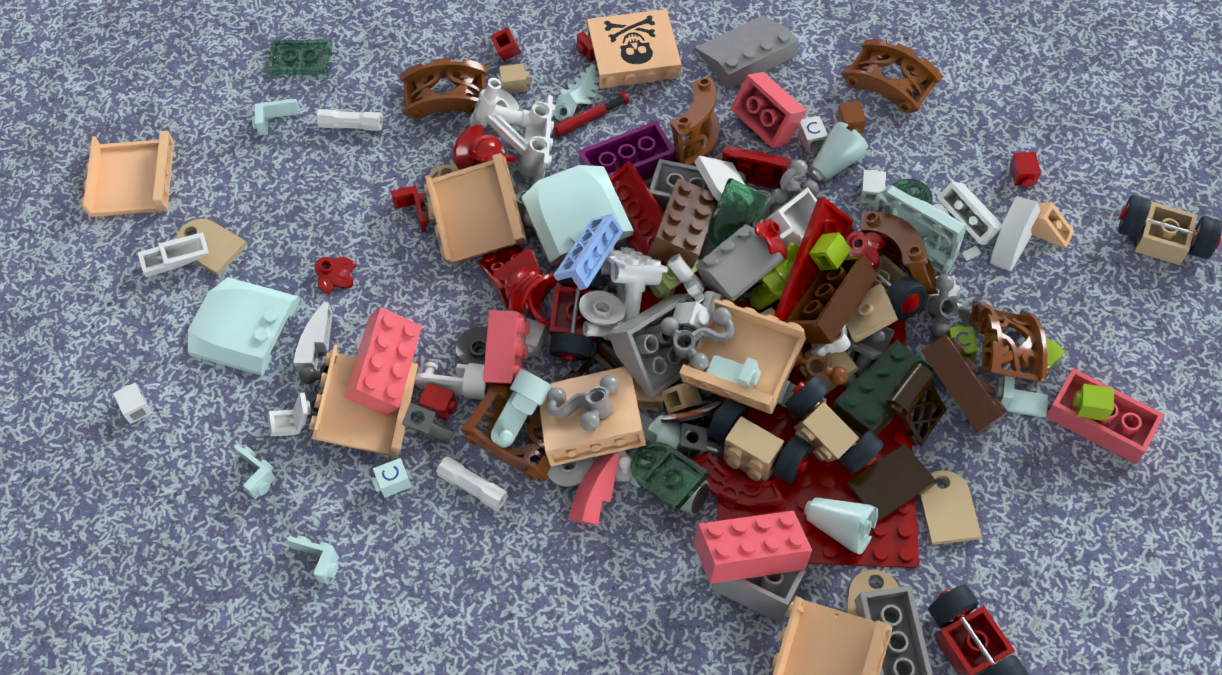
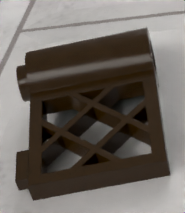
M603 338L596 345V353L576 372L572 369L563 380L584 376L585 372L586 375H589V368L595 362L602 366V371L624 367V365L616 356L611 341Z
M919 363L912 364L886 401L889 412L901 418L909 432L907 437L913 446L923 445L947 410L931 382L934 377L933 373ZM927 390L926 401H923L924 393ZM935 405L937 409L932 415V408ZM925 406L924 418H921L922 407ZM914 409L913 419H910L909 414ZM920 423H923L922 431L919 433Z

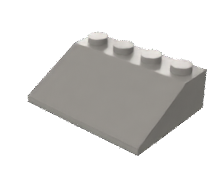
M762 15L695 47V50L723 85L730 89L743 83L749 74L765 72L796 57L799 40L786 26Z
M689 293L670 295L608 333L616 356L649 398H653L681 379L679 372L683 364L688 366L690 362L686 358H680L675 354L673 337L666 336L660 329L663 319L673 317L677 303L693 302ZM682 341L678 345L686 348L690 343Z

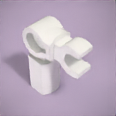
M676 254L670 258L668 266L679 280L683 282L691 297H694L698 303L705 300L706 298L703 294L705 287L696 274H693L692 269L682 256Z
M847 324L844 325L837 339L832 344H811L814 349L811 351L812 355L823 357L829 352L840 353L847 350L851 345L847 337Z

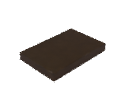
M904 444L849 480L846 486L861 504H868L878 508L877 523H879L934 486L937 481Z

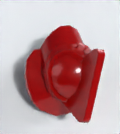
M474 125L463 131L457 138L453 149L454 162L459 170L493 160L492 156L499 153L506 158L507 162H516L515 156L504 154L503 144L498 138L485 134L483 125Z
M527 248L494 271L493 277L505 281L506 298L509 300L508 311H517L520 314L529 312L539 323L545 326L549 324L542 308V302L557 284L558 280L553 276L554 273L541 274L533 250Z

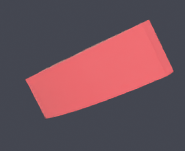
M610 453L601 455L594 461L577 489L568 520L581 524L598 525L602 502L611 503L620 454Z

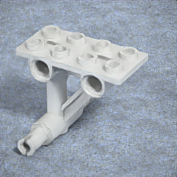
M490 78L486 89L480 92L479 100L469 119L470 127L483 125L485 129L489 124L522 155L518 164V170L524 176L533 177V186L538 180L544 178L545 169L550 168L552 161L549 151L553 144V139L550 138L554 128V121H551L555 111V104H552L553 96L548 95L545 102H535L530 111L524 109L519 111L497 105L499 100L498 92L502 83L497 78ZM509 124L517 125L521 128V135Z
M621 247V251L612 249L600 267L601 274L611 275V280L616 285L617 297L623 302L626 310L623 320L611 326H602L585 321L583 324L584 336H599L605 340H610L608 333L639 315L642 292L645 291V286H658L662 279V273L668 271V267L661 265V261L645 256L641 252H636L632 248Z

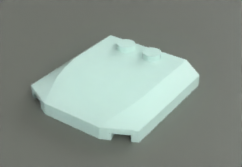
M578 165L538 180L522 196V202L550 266L562 263L591 219L613 214L623 230L618 241L634 235V230L603 166Z
M893 185L880 191L875 197L873 211L895 215L911 224L920 234L926 248L927 258L933 268L942 274H947L957 259L967 225L931 204L906 194Z
M227 277L207 293L188 329L189 355L263 376L272 358L270 353L287 319L292 318L300 302L299 296Z

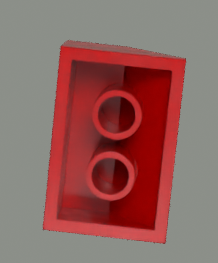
M730 145L723 149L722 161L732 162L737 171L744 173L746 177L745 183L772 189L781 188L780 180L783 174L790 169L792 160L783 156H775L761 151H753Z

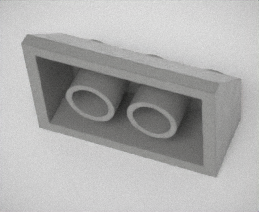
M659 159L649 190L662 211H664L677 178L709 190L697 166Z
M745 224L697 263L696 268L705 287L735 301L784 259L779 252L770 255L765 239L755 234V228Z
M806 569L713 583L711 590L782 623Z

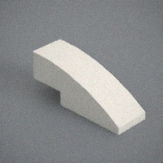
M1016 196L998 235L990 264L1012 271L1032 236L1031 228L1041 212L1038 202Z
M203 232L159 243V247L138 252L145 277L182 267L209 254Z
M324 302L317 309L300 337L293 362L298 373L306 366H311L317 371L319 352H328L333 314L328 302Z

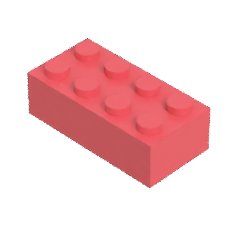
M382 307L372 313L366 324L344 398L386 416L398 409L422 326Z
M1073 368L1046 418L1137 464L1146 452L1165 414L1114 389V410L1107 421L1076 417L1077 407H1073V398L1075 392H1079L1083 384L1112 387Z
M794 511L699 523L694 539V546L709 584L805 570L812 553V548Z

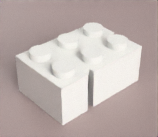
M808 187L766 218L775 221L781 229L780 237L785 243L786 248H788L790 242H794L800 247L817 199Z

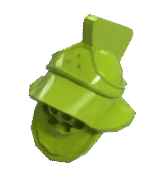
M794 242L788 244L787 258L760 279V283L752 291L750 297L752 308L761 310L781 298L799 247Z

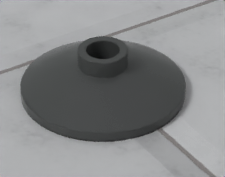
M474 327L465 331L458 338L456 354L462 364L475 363L485 365L488 328ZM477 349H483V350H484V351L481 352V353H476V350H477Z

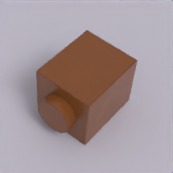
M860 100L839 103L838 121L848 124L846 128L851 132L855 129L859 134L863 133L866 118Z

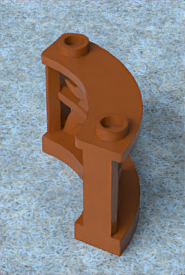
M884 39L865 40L861 45L863 50L848 70H843L841 73L849 86L877 92L891 100L905 113L919 111L921 104L932 88L943 78L938 69L926 58L922 60L914 55L913 49L900 43L896 46L888 44L887 40ZM895 63L901 66V73L904 78L886 79L879 67ZM920 84H924L922 89L919 87ZM913 89L917 93L915 99L912 98Z
M451 58L433 59V63L422 65V63L408 68L400 74L401 81L404 82V108L402 109V114L414 120L444 111H459L473 114L480 92L486 89L485 75L488 73V66L463 59V62L451 61ZM443 78H448L451 83L458 86L446 95H441L431 90ZM471 91L477 93V98L474 97Z
M710 76L691 83L694 91L692 105L680 117L670 121L674 150L676 151L675 162L696 166L694 162L697 157H707L710 152L713 153L719 143V121L713 110L717 94L715 84ZM682 136H689V138L683 140Z
M877 211L862 212L861 231L864 234L874 232L880 235L886 242V245L879 250V257L885 255L895 265L904 267L911 277L925 287L927 295L938 294L935 271L927 258L924 242L916 229L904 219L889 213Z
M973 301L969 324L974 325L978 332L984 334L985 340L982 341L981 371L1045 382L1050 372V366L1047 364L1046 337L1039 319L1027 311H1020V314L994 310L986 303ZM1006 327H1011L1017 330V333L1021 334L1026 341L1016 348L1013 340L1001 331H1004ZM1028 361H1030L1031 374L1021 372L1019 362L1021 367L1026 370L1029 365ZM1011 363L1012 370L1001 368V366Z
M490 384L485 391L487 394L465 426L463 425L460 429L466 435L465 440L474 446L478 445L496 459L523 472L527 478L533 481L536 479L546 481L548 478L547 473L551 468L546 453L538 465L530 461L531 458L540 460V452L538 450L541 449L545 452L543 433L537 435L540 440L533 434L535 430L543 432L540 411L537 415L534 413L528 415L524 421L528 424L527 435L532 444L519 448H501L491 441L490 433L512 392L506 386ZM495 400L496 404L493 414L487 410ZM483 416L493 421V424L490 422L482 424V427L488 429L489 432L487 434L481 433L476 428Z

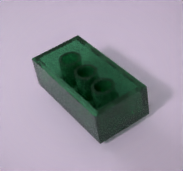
M896 340L834 401L832 411L856 435L860 436L864 432L871 430L877 436L896 417L889 412L886 401L912 364L919 363L924 365L932 373L934 369Z

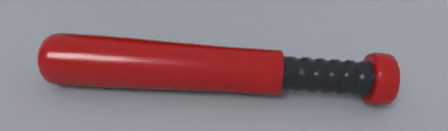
M622 92L618 98L604 104L601 103L554 125L553 132L557 137H561L606 114L607 111L619 105H627L630 102L629 97L625 92Z

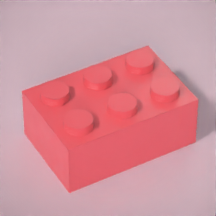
M764 72L747 75L730 108L771 148L784 146L790 142L807 111Z
M489 310L483 378L485 383L511 387L520 369H526L523 368L524 359L528 357V345H525L526 335L530 333V322L517 311Z

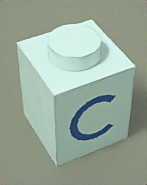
M401 458L373 468L376 477L372 478V482L376 492L381 491L384 498L412 487Z

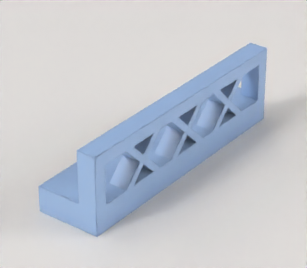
M613 214L597 217L589 221L553 276L556 280L572 277L579 290L588 288L623 233Z

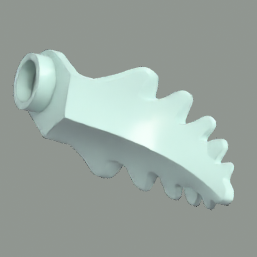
M595 64L587 67L586 73L581 72V78H575L576 84L569 83V90H560L561 94L558 95L554 116L558 121L562 122L573 117L578 104L593 103L589 99L596 97L592 90L599 89V86L595 85V83L599 82V78L596 77V75H599V72L596 70ZM563 108L567 109L565 116L562 114Z

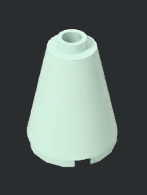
M837 122L810 166L811 176L819 182L821 180L826 182L864 157L869 152V150H866L868 144L855 129L851 132L846 128L848 124Z
M815 497L812 501L809 500L807 502L804 514L807 515V521L853 553L862 554L872 536H869L871 528L875 529L878 508L868 504Z

